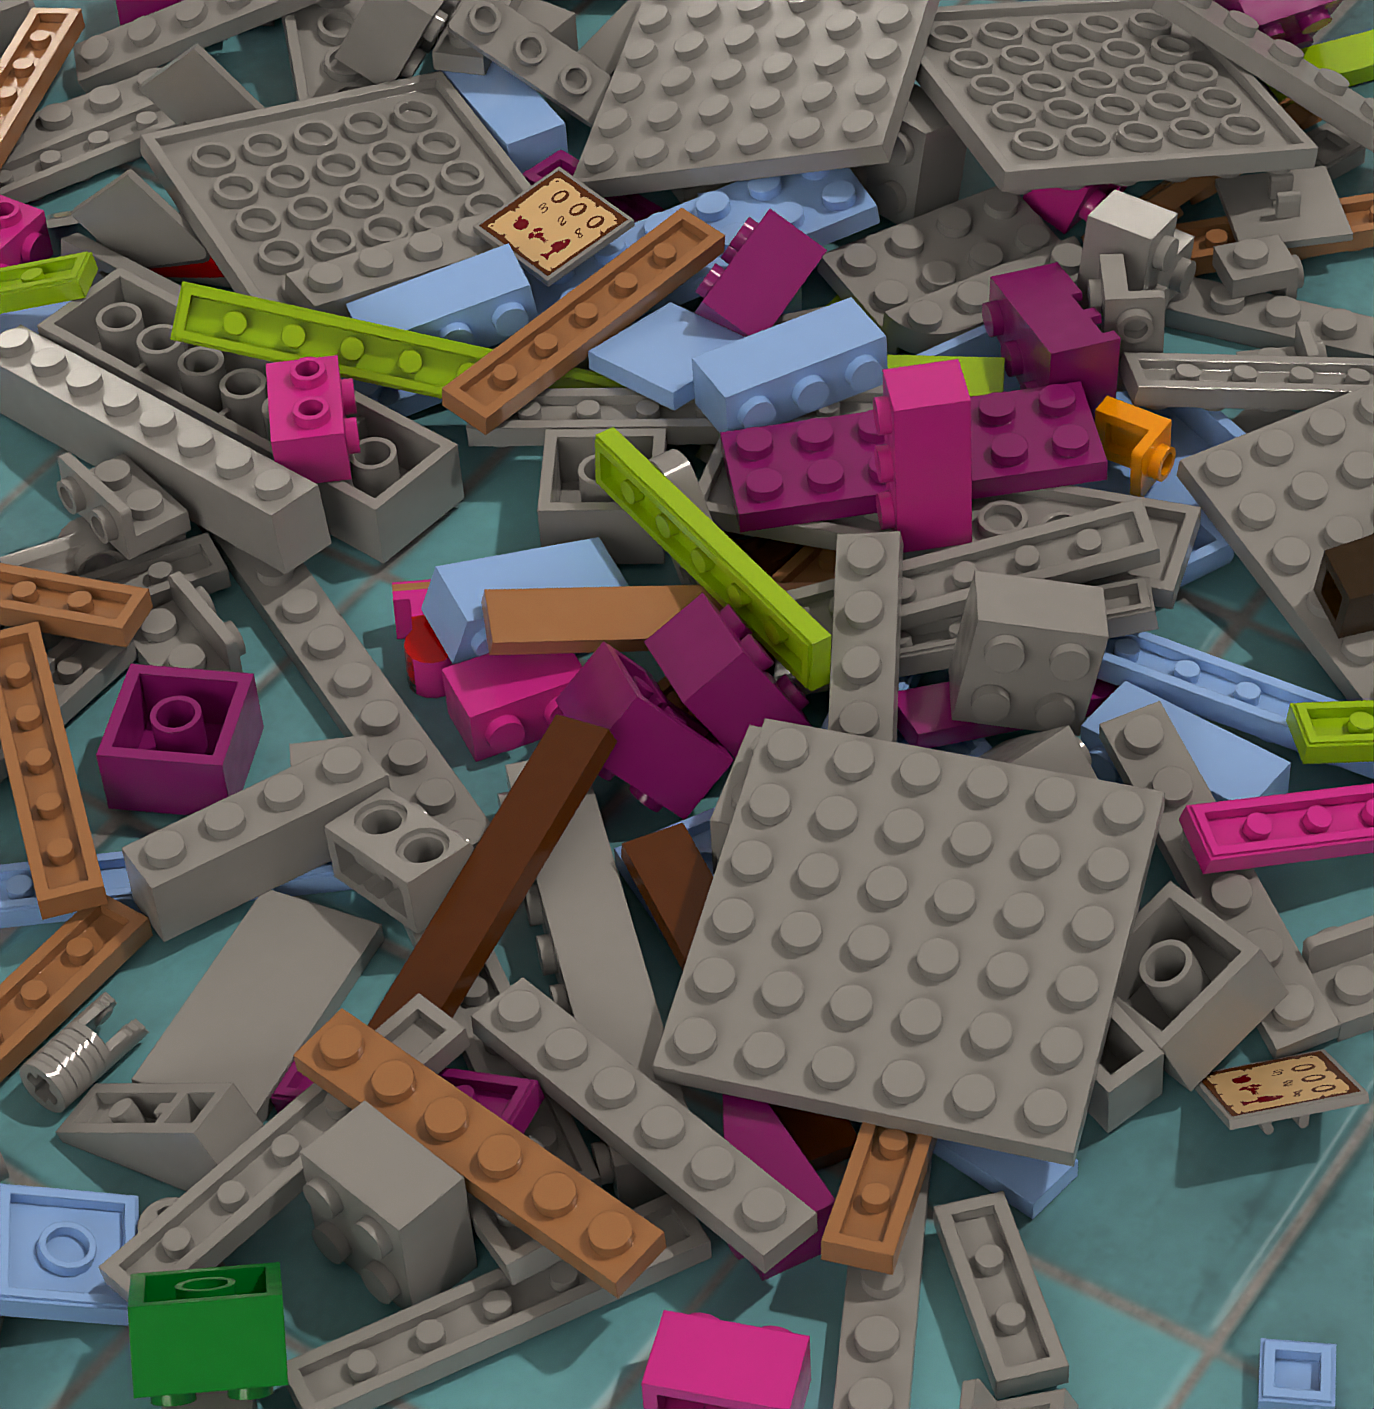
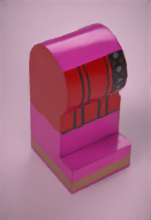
M431 579L392 582L397 639H405L404 652L409 687L417 695L425 698L445 697L442 669L455 664H452L421 610Z

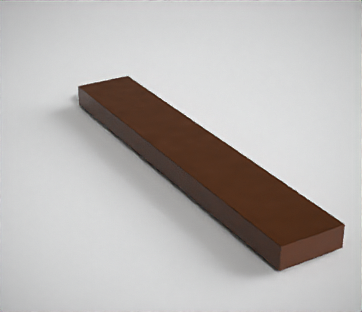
M558 714L555 715L367 1026L376 1030L418 993L451 1018L454 1017L618 741L608 728Z
M680 823L622 843L621 858L683 971L713 875L684 823ZM768 1103L815 1171L850 1158L858 1135L849 1120Z

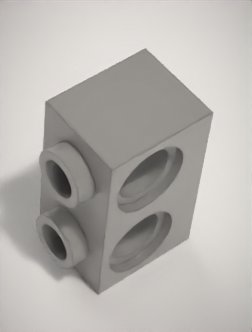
M387 787L324 825L334 877L416 934L427 928L474 851L472 844L464 834L457 830L451 831L430 817L419 804L415 802L409 803Z

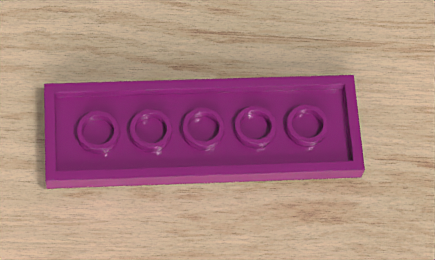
M1081 381L1007 392H994L970 397L972 499L1107 480L1108 461ZM873 410L720 432L721 451L740 533L877 513L876 493L885 492L886 483H879L874 447L875 445L885 444L884 435L877 434Z

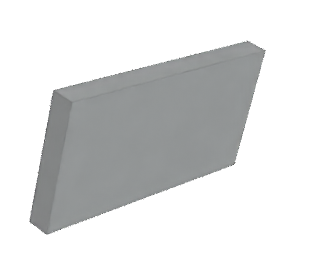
M274 890L258 896L131 1079L132 1083L233 1082L261 1122L264 1123L274 1108L270 1097L293 1063V1054L336 1014L384 941L382 924Z

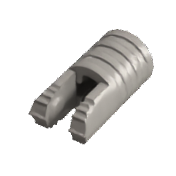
M107 992L101 994L19 1068L21 1080L28 1092L38 1103L52 1112L62 1113L149 1033L145 1026L135 1018L129 1024H125L108 1042L104 1043L94 1030L111 1016L117 1004L116 1000Z

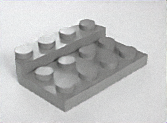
M995 186L828 251L819 261L818 272L842 300L852 297L887 337V351L890 354L898 355L900 348L910 353L919 354L984 325L982 304L989 302L991 276L1058 262L1077 285L1083 248L1075 236L1061 241L1019 194L1001 192Z

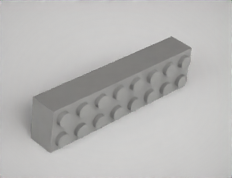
M119 266L91 286L86 298L70 301L37 325L39 335L274 461L270 437L265 364L274 362L170 340L179 297ZM355 390L357 414L346 415V418H357L361 453L349 454L352 479L316 484L319 487L329 534L384 564L464 499L458 444Z

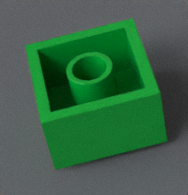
M280 1262L131 1274L127 1308L133 1398L150 1397L152 1405L171 1407L196 1401V1393L227 1390V1396L230 1399L253 1400L272 1395L273 1386L288 1385Z

